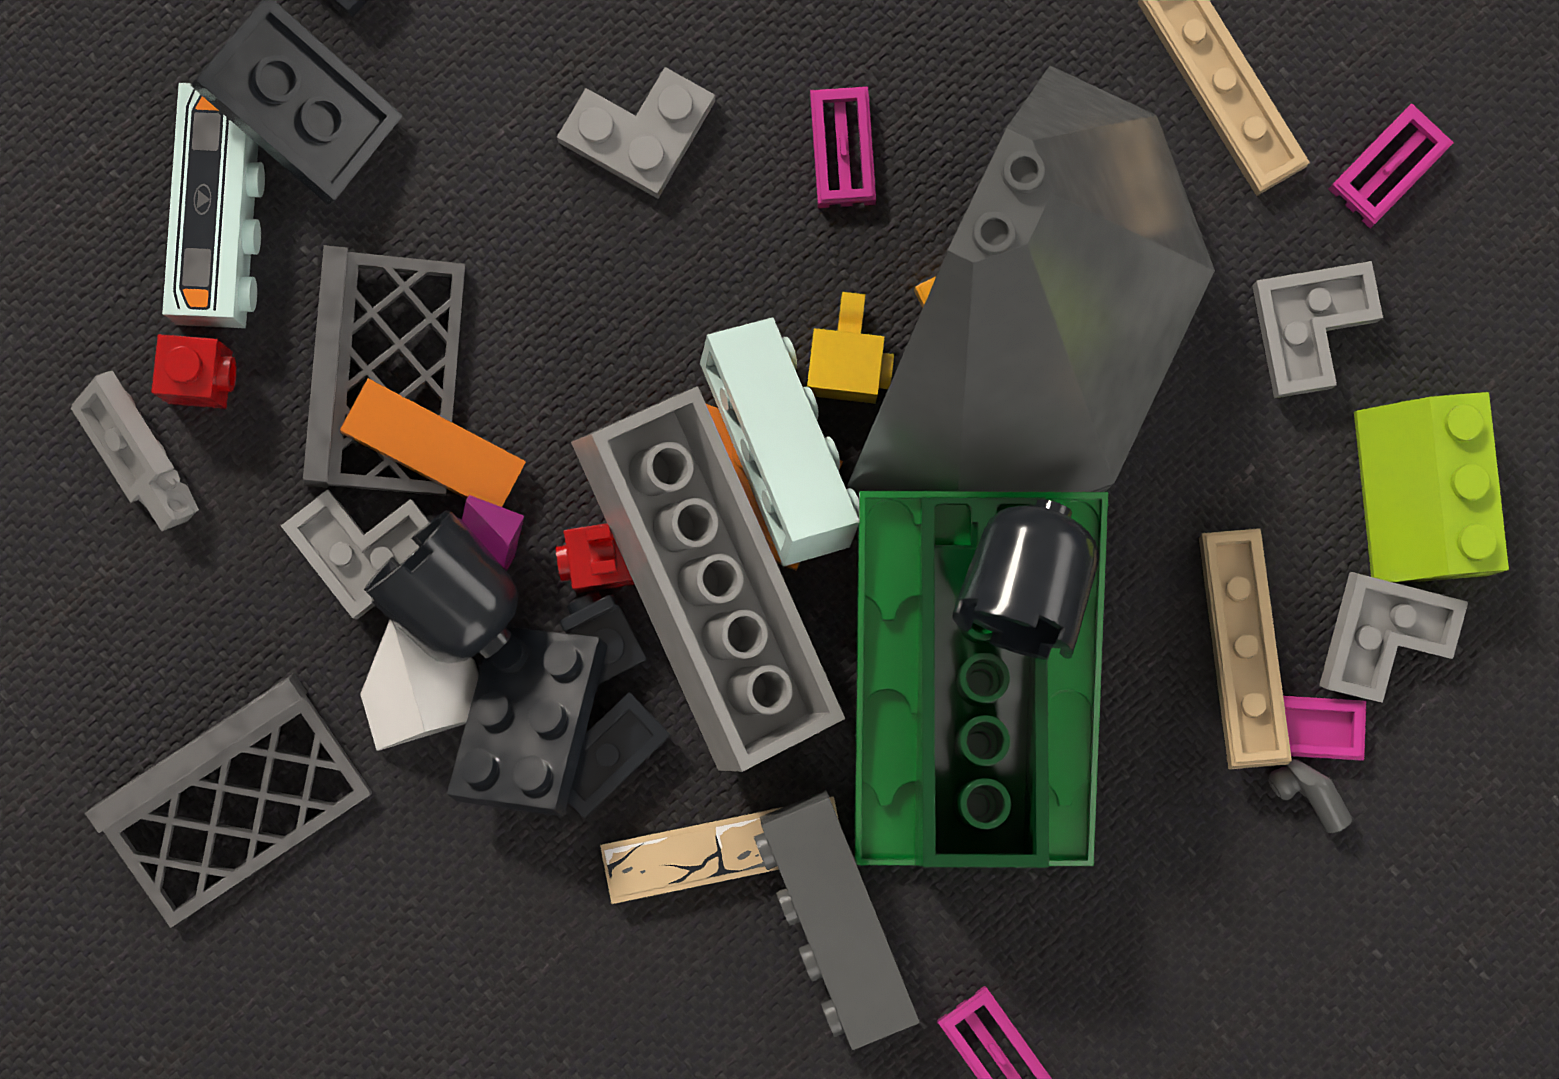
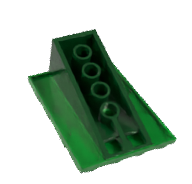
M859 492L855 775L856 865L1015 868L1094 866L1108 492ZM1041 499L1054 501L1068 507L1072 511L1071 518L1082 524L1096 541L1099 550L1098 567L1077 643L1070 659L1060 655L1061 649L1052 648L1048 660L1020 655L991 645L992 631L973 622L971 630L967 632L959 628L952 620V613L984 528L990 518L1001 510L1019 505L1035 506L1036 501Z

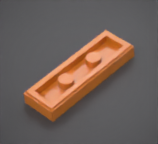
M369 378L340 428V433L466 499L471 495L500 507L503 506L526 461Z

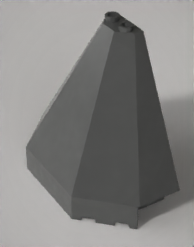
M1049 66L1006 128L957 229L847 488H852L858 493L860 491L1105 492L1115 483L1215 271L1157 115Z

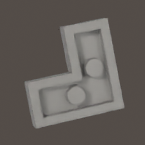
M664 67L635 116L585 88L559 132L557 139L561 145L659 199L716 101L715 94Z
M1372 261L1257 280L1252 285L1274 398L1332 389L1337 385L1326 331L1376 323L1383 318Z
M327 489L282 524L281 527L350 616L357 620L375 606L371 602L372 598L364 590L367 583L389 558L393 557L401 564L419 546L411 538L430 521L416 503L410 499L364 534L335 495Z
M1350 572L1319 686L1383 703L1397 647L1402 646L1453 659L1468 602Z

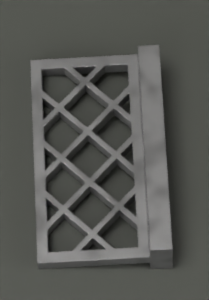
M324 245L303 473L304 486L323 488L336 486L446 496L445 487L433 481L409 479L395 461L380 453L378 455L384 461L367 475L340 473L342 450L355 441L349 437L344 438V435L340 433V428L345 421V416L347 417L350 412V408L346 405L347 393L366 377L384 386L373 372L398 351L420 376L399 395L407 398L426 383L441 400V413L439 416L452 422L465 264L348 252L346 247ZM358 268L383 270L398 288L372 308L357 290ZM396 272L414 273V275L404 282ZM426 275L452 277L450 299L432 314L410 289ZM404 294L425 320L399 340L378 314ZM356 301L366 314L354 323ZM449 311L448 329L446 331L437 320ZM372 320L393 345L367 366L351 347L352 335ZM431 326L446 343V353L444 358L426 371L405 346ZM350 358L361 370L351 380H349ZM444 368L443 389H441L432 377ZM389 466L398 478L378 477V475Z
M295 673L101 800L85 813L97 832L103 831L170 928L372 794L365 780L306 696L308 692ZM300 713L315 733L311 756L276 750L281 726ZM272 732L269 748L253 745ZM321 743L333 760L318 757ZM241 752L267 757L261 789L226 783L230 762L233 757ZM275 758L309 765L303 797L268 790ZM221 766L219 781L203 778ZM316 766L341 771L353 788V791L335 803L311 799L310 795ZM190 786L217 790L210 822L176 816L182 791ZM225 792L259 798L252 830L218 824ZM171 799L168 814L153 812V810ZM266 799L301 806L295 830L286 836L260 831ZM308 807L323 810L305 822ZM140 819L165 823L166 827L160 855L136 851L123 830ZM174 825L208 831L202 863L168 857ZM216 833L250 839L247 859L244 864L236 869L210 865ZM258 841L274 843L255 856ZM145 863L158 865L156 877H154ZM166 866L200 873L196 896L178 908L175 907L162 888ZM208 874L223 877L206 888Z

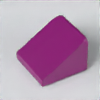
M469 495L465 503L462 521L507 571L516 554L524 516Z

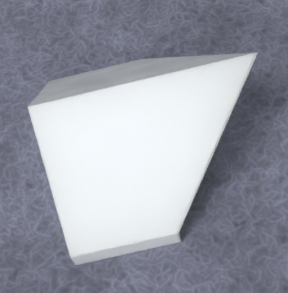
M389 620L360 693L376 750H383L466 724L479 677L475 660L470 658L456 663L436 661Z

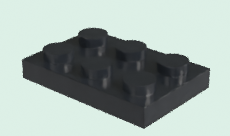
M262 0L190 85L327 205L335 201L403 116L274 0Z
M506 627L512 633L510 639L491 657H484L447 795L457 802L564 816L608 645L599 637Z

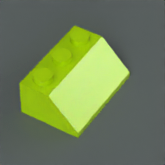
M1489 392L1433 396L1355 411L1354 419L1371 577L1393 583H1409L1490 576L1509 570Z

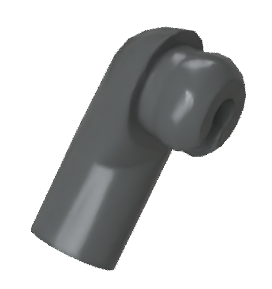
M1292 759L1289 764L1282 765L1281 768L1275 769L1269 774V784L1281 799L1289 800L1296 793L1300 792L1310 801L1326 832L1335 833L1341 831L1352 822L1353 818L1332 780L1298 759Z

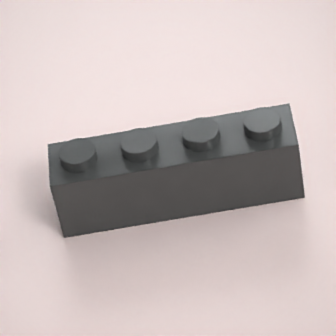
M822 791L760 816L764 833L754 836V840L766 869L770 870L778 866L784 880L786 889L778 891L776 894L789 926L800 922L809 944L800 947L799 951L810 979L813 982L823 978L831 999L821 1003L833 1036L837 1037L845 1033L851 1049L855 1050L920 1023L827 791Z

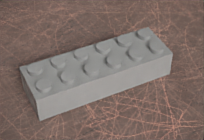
M698 386L572 441V446L607 524L610 526L611 533L718 771L743 772L844 720L843 712Z

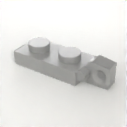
M108 371L96 375L74 401L71 410L130 503L139 500L148 509L161 531L187 522L199 509L188 486L180 482L178 472L173 470L174 467L168 459L164 447L154 437L138 412L133 398L124 390L114 372Z

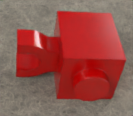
M607 523L564 530L566 545L556 547L559 575L561 581L571 580L572 589L577 594L635 585Z

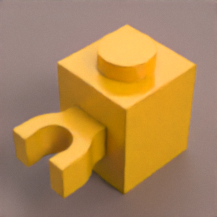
M842 292L837 331L814 328L807 387H810L815 397L876 404L878 389H889L894 354L883 353L885 336L861 334L866 294Z

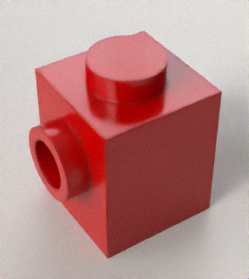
M158 334L151 393L168 404L227 409L228 392L233 391L236 382L237 367L236 359L232 357L233 351L218 339Z

